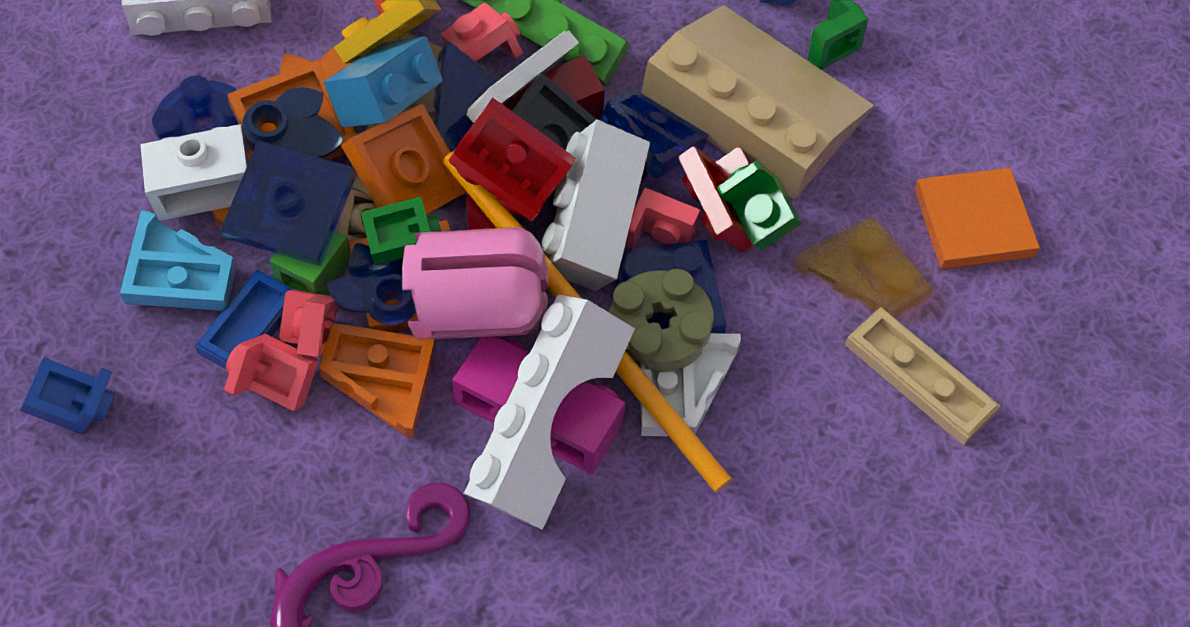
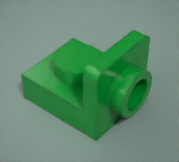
M831 0L827 19L813 29L807 59L822 70L861 49L869 20L863 9L851 0Z
M759 161L736 169L727 181L717 187L721 198L733 206L752 245L759 250H763L802 224L778 176Z
M421 196L361 212L371 256L375 265L403 258L405 246L417 244L418 240L413 233L441 231L437 213L426 216Z

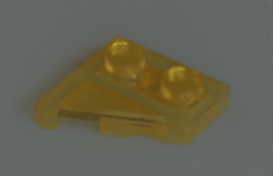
M874 216L796 255L793 264L795 269L804 275L810 271L833 283L832 290L849 299L863 302L869 310L875 312L882 307L893 317L927 300L933 290Z

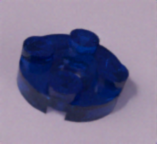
M199 75L185 78L181 82L180 87L165 96L152 117V125L158 140L209 131L217 127L239 125L227 97L228 93L234 92L237 89L223 82L208 81L205 77ZM209 117L214 123L211 127L203 125L197 130L195 129L194 122L198 119Z

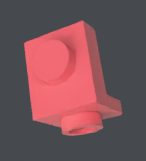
M485 2L472 12L459 17L452 26L440 33L446 47L469 67L498 46L514 59L523 54L516 39L520 35V31L514 20L506 12L499 14Z
M262 334L240 343L233 349L226 363V371L229 375L224 391L235 396L249 389L292 411H296L305 404L319 359L313 356L296 354V348L267 334Z

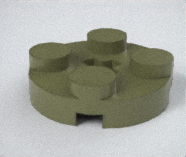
M682 269L644 272L619 284L614 290L609 310L610 314L635 328L625 351L636 361L645 363L646 369L656 372L678 370L696 361L702 354L703 347L709 341L714 321L713 308L708 296L700 286L694 283L692 276ZM663 312L672 317L667 329H661L658 323L649 324L647 319H650L653 313Z

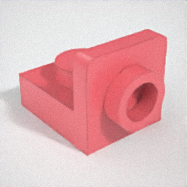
M644 188L637 204L634 206L624 250L632 253L643 231L651 233L653 238L663 244H679L689 248L697 231L700 209Z
M298 290L287 291L284 298L279 333L280 340L298 344L296 354L313 357L322 355L331 325L336 322L339 297Z

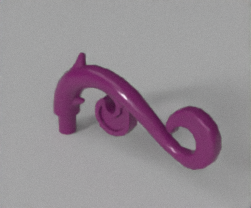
M429 483L421 486L411 494L407 503L405 515L407 525L410 531L418 533L421 531L420 519L422 515L429 509L438 508L448 514L450 521L445 529L437 535L408 538L356 539L333 545L312 555L298 565L289 577L282 568H278L275 571L276 588L270 627H311L314 620L313 616L308 615L303 619L304 605L309 595L327 576L344 570L353 571L355 577L351 581H344L338 575L333 576L330 584L332 600L340 610L351 613L367 610L377 601L383 590V575L375 560L426 554L457 543L465 536L470 525V507L466 497L457 488L446 483Z

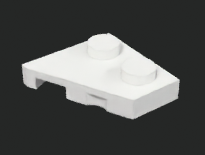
M711 333L708 343L703 347L702 354L696 361L678 370L656 372L646 369V364L640 362V369L695 434L739 350L741 336L740 334ZM640 402L641 436H668Z

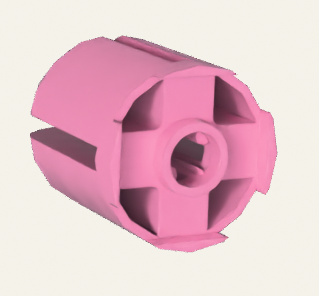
M520 227L413 233L418 241L415 245L405 246L402 264L403 290H412L418 321H408V325L414 337L419 340L518 336L526 335L538 328L547 311L548 296L543 291L549 285L548 267L544 252L538 240L531 232Z

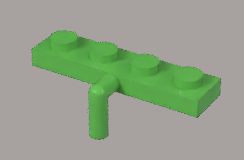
M462 0L475 9L485 2L499 14L506 12L518 26L520 35L541 47L545 46L564 30L565 32L569 30L578 40L579 44L563 60L569 62L585 55L598 79L607 85L631 46L625 39L563 5L562 2L564 0Z

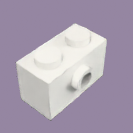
M241 124L217 127L209 131L179 137H167L159 141L140 144L145 194L159 221L259 201L253 156L243 134Z

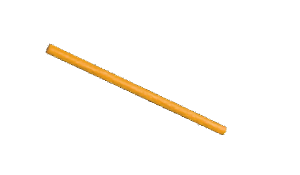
M454 151L444 158L443 164L496 228L520 227L524 229L515 217L501 205L495 195L481 185H473L467 182L458 174L456 168L448 161ZM545 255L549 284L547 290L555 299L557 295L581 298ZM625 351L616 369L618 376L715 493L720 492L732 481L730 475Z

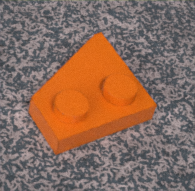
M332 323L319 367L321 377L405 437L414 438L436 351L435 339L419 340L412 335Z

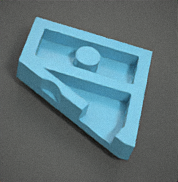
M141 210L120 295L124 304L223 311L229 304L236 265L233 257L214 246L201 244L196 236L183 229L176 232L160 223L154 213Z

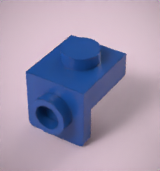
M43 357L20 411L83 434L93 419L102 422L109 409L115 392L106 389L112 372L101 368L97 376L94 377Z

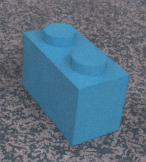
M426 36L384 42L323 83L341 126L351 127L387 122L443 82L428 39Z

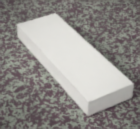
M564 30L489 87L467 109L468 113L466 115L474 123L492 97L504 106L507 105L519 92L531 84L541 72L545 74L553 69L579 44L578 40L569 30L567 32Z

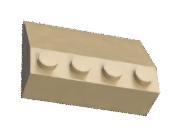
M724 5L673 34L647 61L641 96L724 153L728 154L735 148H741L751 163L759 161L778 176L787 195L794 200L874 107L872 103Z

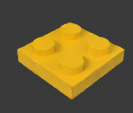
M386 0L380 5L384 13L369 20L363 17L346 27L341 32L345 39L334 46V49L344 64L353 63L382 43L398 40L438 13L441 8L436 0Z

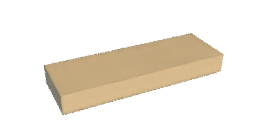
M882 307L875 311L847 337L846 347L963 446L1000 408L997 402Z

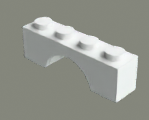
M557 295L554 303L545 312L541 323L542 329L530 354L520 364L518 380L507 403L501 407L496 415L492 435L483 454L476 459L471 468L470 481L464 494L542 530L566 480L556 465L551 450V426L556 410L564 397L580 383L594 378H613L635 330L632 326L587 299Z

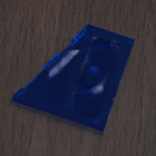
M449 41L438 55V62L442 63L441 76L443 82L435 88L434 107L436 118L433 123L450 152H452L473 124L466 115L468 113L467 109L498 80Z
M632 87L609 99L602 114L603 119L609 125L650 142L644 167L656 179L661 178L681 165L678 156L691 147L695 146L702 151L709 136L703 130Z

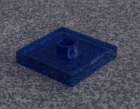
M258 141L220 233L228 240L321 266L357 176L354 167Z

